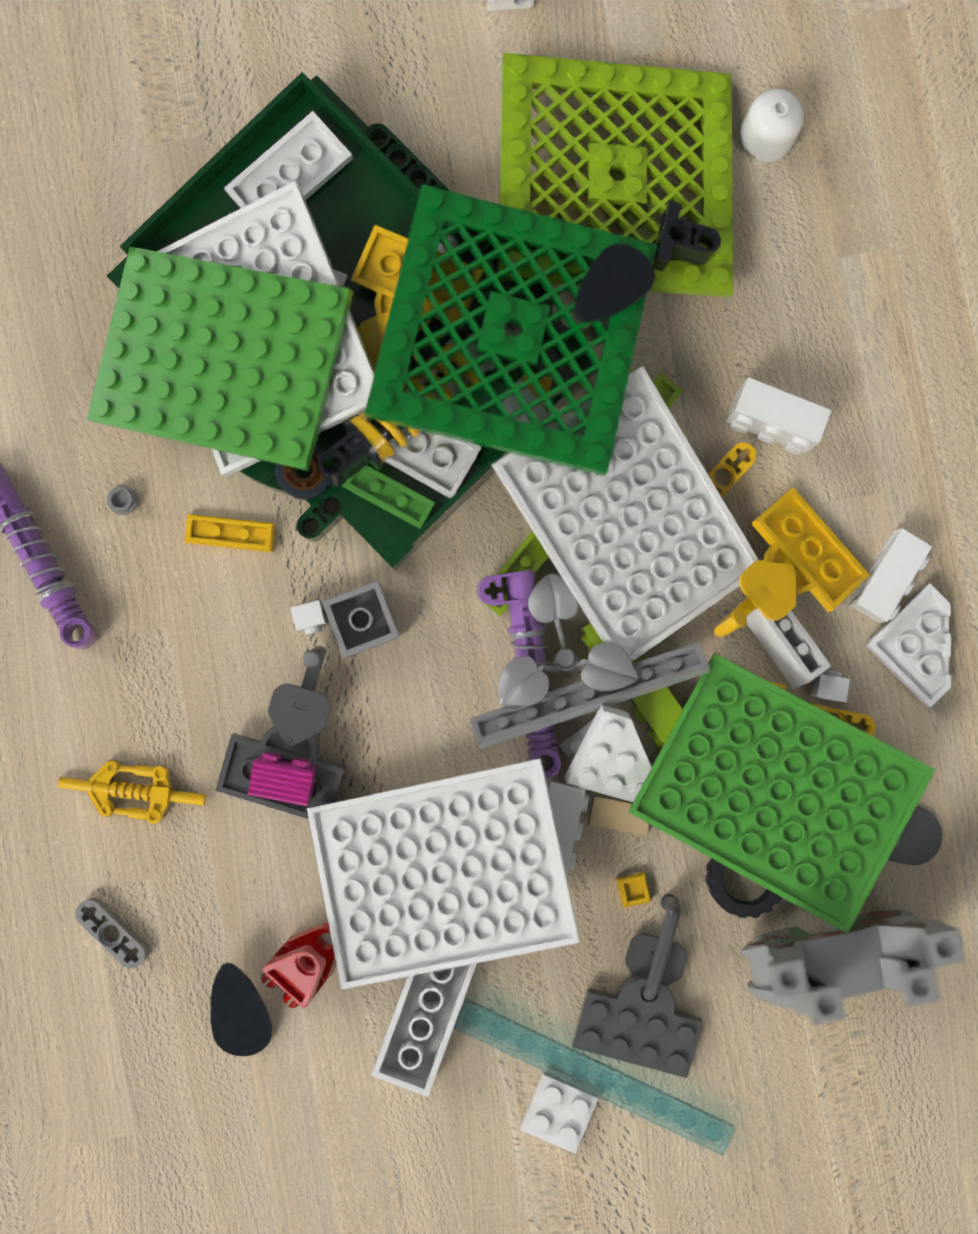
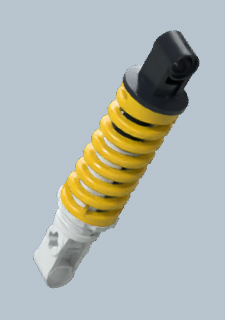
M509 323L505 326V331L511 336H518L522 332L520 326L516 323ZM470 333L468 336H466L465 340L474 336V333ZM451 339L442 347L443 352L453 348L456 344ZM478 342L467 348L474 360L483 355L476 353ZM461 352L449 358L455 370L468 364ZM435 357L428 358L426 362L432 360ZM491 360L478 366L483 374L495 368ZM443 363L429 369L436 381L449 375ZM472 370L460 376L467 389L479 382ZM424 373L411 380L418 392L431 385ZM454 381L441 387L448 400L461 393ZM404 385L403 392L410 393L407 386ZM435 391L426 396L427 398L441 401ZM363 412L359 416L343 423V428L347 435L320 455L318 467L323 480L328 485L340 486L368 463L378 470L381 469L387 459L386 457H393L395 455V450L389 442L393 439L397 445L405 448L408 441L402 432L406 430L412 437L417 438L420 436V430L364 417ZM332 464L341 465L340 469L336 472L326 471Z

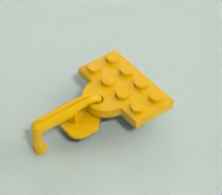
M374 225L351 278L354 284L377 293L374 303L377 316L363 321L358 329L374 371L408 238L377 225ZM437 251L436 258L443 255V253ZM452 260L440 265L446 277L458 271ZM478 268L469 274L477 285L481 282L485 273ZM434 270L429 287L440 281ZM463 277L451 283L458 295L470 289ZM445 288L433 294L439 305L451 299ZM474 295L463 301L467 310H469ZM427 299L425 300L422 315L433 309ZM456 305L444 312L450 323L463 317Z
M794 487L784 493L751 523L770 547L765 552L763 560L753 562L740 575L739 585L747 598L716 625L714 635L721 638L739 627H745L747 625L746 617L756 608L767 619L772 621L780 620L796 606V596L802 595L807 591H810L829 613L842 603L870 575Z

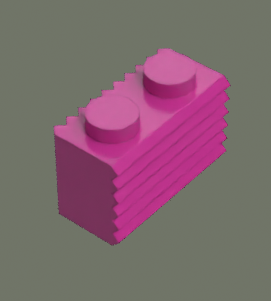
M264 752L263 755L257 756L253 761L248 795L307 806L312 799L317 766L310 765L311 761L305 758H293L292 761L281 759V755L278 753Z

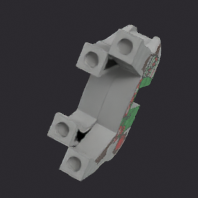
M879 910L858 914L848 933L826 921L827 932L811 935L799 927L775 930L756 937L741 950L742 956L748 958L752 980L747 984L749 992L768 1003L794 1010L798 1014L809 1017L814 1025L846 1019L842 998L866 994L885 988L902 992L904 1002L908 1006L940 1000L934 967L964 962L963 941L959 934V929L937 920L916 917L912 912L904 910Z

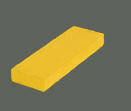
M187 514L184 543L273 553L276 524Z

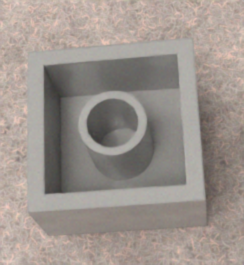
M379 581L322 602L343 658L352 657L401 638Z

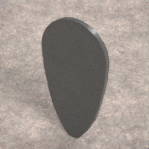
M916 807L888 860L906 865H921L930 861L938 853L942 844V829L936 817L929 811Z

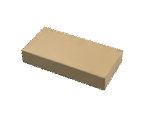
M593 795L588 822L589 826L647 836L649 823L628 812L632 805L631 802Z

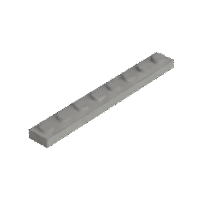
M699 642L632 664L637 673L638 680L627 687L612 691H598L580 681L548 692L546 697L535 705L526 707L506 706L470 718L479 749H483L599 710L601 705L611 706L709 673L708 662Z

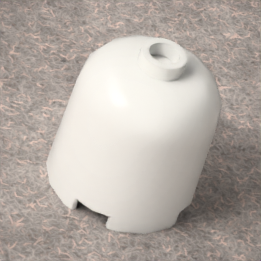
M776 88L764 91L753 101L739 129V140L744 150L747 149L751 155L756 157L757 161L773 162L780 160L794 145L803 126L804 118L802 104L795 94L785 89Z

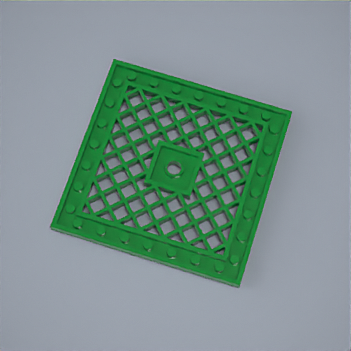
M422 184L364 417L606 476L646 295L624 311L610 317L607 330L604 329L600 321L582 322L577 325L570 315L571 312L575 311V302L565 307L558 295L570 290L576 299L579 290L576 285L582 282L589 270L586 261L593 263L606 247L614 244L632 246L641 251L653 266L657 245ZM444 225L450 226L443 230ZM467 231L478 233L479 235L471 238ZM459 232L465 243L453 249L447 237ZM488 239L494 251L483 256L476 245ZM497 239H501V240H505V241H509V242L506 243V244H504L503 246H501V244L499 243V241H498ZM441 242L447 253L436 258L439 243ZM527 246L536 248L538 250L533 253H530ZM518 247L524 258L513 264L506 252ZM470 249L476 261L464 266L458 255ZM547 254L553 266L542 271L536 260ZM556 254L567 256V258L560 261ZM499 257L506 268L494 274L488 263ZM452 260L458 271L446 277L440 265ZM576 262L583 273L572 279L565 267ZM529 264L536 276L524 282L517 270ZM481 267L488 278L476 285L469 273ZM434 270L440 281L429 287ZM558 272L565 283L554 289L547 278ZM511 275L518 286L506 292L499 281ZM463 277L470 289L458 295L451 283ZM540 282L547 294L535 299L529 288ZM493 285L497 293L491 291L487 302L481 291ZM445 288L451 299L439 305L433 294ZM522 292L527 300L515 298L514 296ZM474 295L481 307L469 313L463 301ZM427 299L433 309L422 315L425 300ZM552 300L558 312L548 317L550 306L543 304ZM456 305L463 317L450 323L444 312ZM485 313L482 330H480L474 319ZM438 316L444 328L432 334L425 322ZM563 318L570 330L559 336L552 323ZM509 323H516L520 326L522 332L518 336H511L505 331V326ZM468 324L474 336L462 342L455 330ZM592 325L600 337L588 343L581 331ZM420 327L426 338L415 344L418 328ZM546 329L552 340L541 346ZM449 334L456 346L443 352L437 340ZM575 336L582 348L570 353L563 341ZM478 342L476 353L483 355L474 360L467 348ZM603 343L599 360L593 349ZM431 344L438 356L425 363L418 351ZM557 346L564 358L552 364L545 352ZM461 352L468 364L455 370L449 358ZM586 353L593 366L582 372L575 359ZM411 356H413L419 367L407 373ZM539 357L546 369L534 375L529 366L536 368ZM499 359L511 361L513 363L504 367ZM491 360L497 372L485 378L478 366ZM443 363L449 375L436 381L429 369ZM568 364L575 377L564 382L557 370ZM520 367L528 379L515 385L508 373ZM472 370L479 382L467 389L460 376ZM597 371L593 388L586 377ZM424 373L431 385L418 392L411 380ZM550 374L558 387L546 393L538 381ZM502 377L510 390L497 397L490 384ZM454 381L461 393L448 400L441 387ZM580 382L587 395L575 400L568 388ZM404 385L407 386L410 393L403 392ZM532 385L539 398L527 404L520 391ZM484 388L491 401L478 407L471 395ZM435 391L441 401L427 398L426 396ZM562 393L569 405L557 411L550 398ZM514 396L521 408L509 415L501 402ZM463 399H466L467 403L471 408L455 404L462 401ZM591 400L586 417L580 406ZM544 403L551 416L539 422L532 409ZM495 406L501 416L487 413L486 411ZM573 410L581 423L569 430L562 416ZM525 414L531 423L515 419ZM555 421L560 430L545 426ZM584 429L583 436L576 435L577 432Z

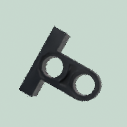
M669 201L661 215L653 269L663 271L671 258L697 265L706 264L721 244L719 233L711 227L678 219L681 203ZM670 235L677 237L680 242L674 241ZM699 243L705 244L708 249L702 248Z

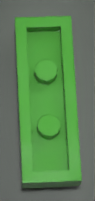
M367 465L342 484L343 488L418 529L424 525L435 505V502Z

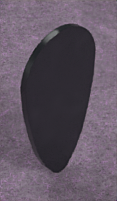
M614 244L603 249L593 261L577 292L575 301L576 318L583 323L598 322L608 319L638 302L649 292L654 283V269L649 259L641 251L629 245Z
M233 963L222 964L215 976L211 991L210 1019L213 1038L223 1051L231 1055L251 1056L257 1054L269 1044L272 1037L273 1027L269 1013L249 977Z

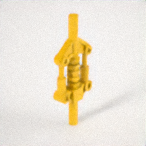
M109 760L89 780L60 777L58 781V788L87 791L98 813L105 818L118 814L126 815L132 819L147 820L149 823L155 824L163 820L164 813L171 802L205 806L206 794L173 790L169 778L170 770L165 765L157 767L137 764L135 766L121 765L118 760ZM119 771L130 772L136 776L152 777L153 786L145 785L144 787L143 784H137L136 786L135 783L128 785L127 782L120 784L119 781L112 783V779ZM110 794L112 797H118L119 795L120 798H126L127 796V799H134L135 797V800H141L142 798L143 801L150 800L149 809L130 807V809L116 808L110 799Z

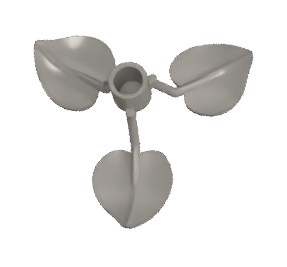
M555 574L546 575L532 590L528 600V607L531 615L541 623H550L555 620L562 649L555 655L554 666L540 665L537 667L535 661L529 656L518 657L509 662L501 674L498 685L499 702L504 707H526L541 702L548 694L550 686L547 675L542 672L544 670L552 671L554 674L559 672L563 677L571 678L576 676L580 669H583L581 672L583 682L588 687L598 691L618 690L638 680L637 673L632 666L628 654L615 643L604 642L597 644L590 650L589 660L582 659L579 661L577 654L573 650L568 649L560 619L573 618L577 613L579 603L561 576Z

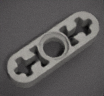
M90 898L79 904L76 909V919L79 924L119 963L126 968L132 969L140 966L147 959V945L100 899ZM94 906L97 909L94 914L98 919L95 917L88 919L86 917L88 910L85 907L91 908ZM106 917L108 920L97 929L95 925L100 923L99 920ZM108 925H114L119 929L120 936L118 940L110 941L106 938L105 928ZM127 937L129 941L126 942L125 945L130 950L136 947L139 950V952L137 953L138 958L135 957L132 960L129 959L128 955L130 951L125 946L121 947L120 949H118L116 946L122 943Z

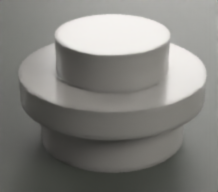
M117 486L110 491L107 501L109 508L119 515H127L136 508L138 498L135 491L130 487Z

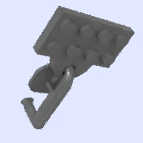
M318 645L304 654L303 661L307 665L301 687L286 683L274 690L268 708V714L274 726L264 734L261 741L236 733L231 735L215 791L309 819L308 808L336 803L346 767L318 759L319 746L315 734L321 732L326 727L331 710L329 699L324 694L315 691L326 654L324 647ZM264 752H274L280 754L281 759L292 761L293 758L310 760V765L317 766L311 802L304 806L248 795L254 759L259 755H263Z
M666 894L661 899V906L666 913L659 937L642 933L634 936L629 943L625 963L633 977L620 986L616 995L587 988L572 1040V1047L687 1078L703 1021L702 1018L676 1012L675 1002L668 985L676 982L683 976L687 962V952L682 944L673 941L681 911L677 898L672 894Z

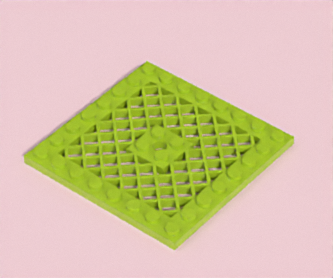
M503 53L501 68L499 204L539 214L535 209L544 203L552 212L548 217L558 218L579 225L587 220L595 229L610 232L608 228L616 222L625 232L622 236L654 244L657 241L659 226L653 221L652 217L657 212L662 215L666 204L673 199L675 202L681 203L682 211L679 213L678 219H682L687 214L695 223L715 229L721 237V244L706 264L697 265L681 260H670L663 271L654 269V283L649 292L731 297L733 294L731 74ZM557 91L565 92V93L560 96V95L557 93ZM544 93L553 101L547 108L538 100ZM586 94H593V96L589 98ZM572 96L582 104L576 111L566 102ZM615 97H623V98L618 101ZM601 98L611 107L605 113L595 105ZM643 99H649L651 101L646 103ZM629 101L639 109L633 116L624 107ZM672 102H680V103L675 106ZM658 103L667 112L662 118L652 109ZM685 106L696 115L690 121L680 112ZM533 108L539 115L531 121ZM558 108L567 116L562 123L552 115ZM587 110L596 119L590 126L580 117ZM615 113L625 122L619 128L609 119ZM643 116L653 124L649 130H646L638 122ZM671 118L682 127L677 133L666 124ZM543 120L553 129L546 136L537 127ZM699 121H700V131L694 126V125L697 124ZM572 123L582 132L576 138L566 130ZM601 125L611 134L604 141L595 132ZM629 128L639 136L634 143L623 134ZM658 130L667 139L662 146L652 137ZM686 132L696 142L691 148L680 139ZM531 135L538 141L532 148ZM558 135L568 144L561 151L551 142ZM586 138L592 142H589L587 151L580 144ZM616 140L620 145H614L611 143H613ZM643 143L654 152L648 158L647 147H639ZM671 145L682 154L676 161L666 151ZM700 147H701V159L694 153V152H696ZM542 148H545L553 157L546 164L536 154ZM572 150L582 159L575 166L565 157ZM658 157L668 167L662 173L652 164ZM686 159L696 169L691 175L680 166ZM531 163L538 169L532 176ZM557 163L567 171L561 178L551 170ZM586 165L587 178L580 172ZM611 170H618L623 174L624 179L621 181L614 180L609 172ZM672 172L682 181L676 188L666 179ZM647 173L654 179L649 185H647ZM700 174H701V187L695 182V179H696ZM543 175L553 184L546 191L536 183ZM572 177L582 186L575 194L565 185ZM658 184L668 194L662 201L651 191ZM686 187L696 196L691 203L680 193ZM530 190L538 197L531 204ZM557 190L567 199L560 207L550 197ZM586 192H587V203H595V204H594L591 208H589V209H588V208L584 205V203L579 199V198H581ZM647 200L654 207L648 213L642 209L645 207ZM700 202L701 214L694 208ZM571 205L581 214L575 222L564 212ZM612 205L623 207L617 211ZM599 208H602L611 217L604 224L594 215ZM629 210L639 219L633 226L623 217ZM643 225L654 234L648 241L637 232ZM498 239L501 246L509 242ZM699 243L702 248L708 249L705 244ZM518 247L506 252L513 264L524 258ZM533 248V250H529V251H530V253H533V252L537 251L538 249ZM547 254L536 260L542 271L553 266ZM556 254L560 261L567 258V256ZM498 257V272L506 267ZM586 261L587 265H588L589 268H590V266L592 265V263ZM576 262L565 267L572 279L583 273ZM529 264L517 270L524 282L536 276ZM558 272L547 278L551 285H563L565 283ZM511 275L500 280L515 282Z

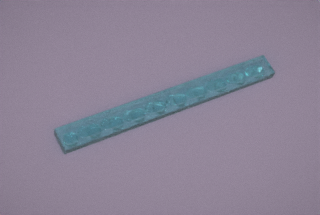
M467 998L464 1000L453 1027L454 1029L724 1156L736 1129L733 1124Z

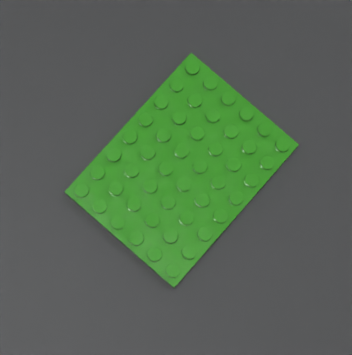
M130 247L87 420L309 471L353 291L345 287Z
M713 653L708 662L709 673L701 675L628 812L848 933L930 782L935 769Z

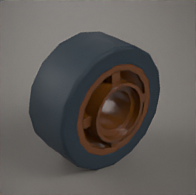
M318 445L315 446L311 462L313 470L308 478L298 477L297 468L276 464V478L282 489L292 497L302 500L318 498L325 493L330 485L323 480L318 467V459L325 450ZM330 465L326 471L334 472L333 465Z

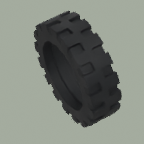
M712 858L710 862H707V876L705 878L709 893L725 911L732 915L734 914L741 918H757L764 912L766 914L773 910L772 907L775 904H779L783 899L768 889L760 897L751 901H740L732 898L726 892L722 883V873L725 865Z

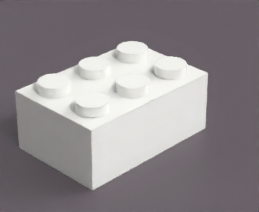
M748 377L737 389L724 422L731 424L730 428L737 432H752L757 434V438L765 443L774 444V442L784 445L786 451L801 455V453L808 452L820 443L832 410Z

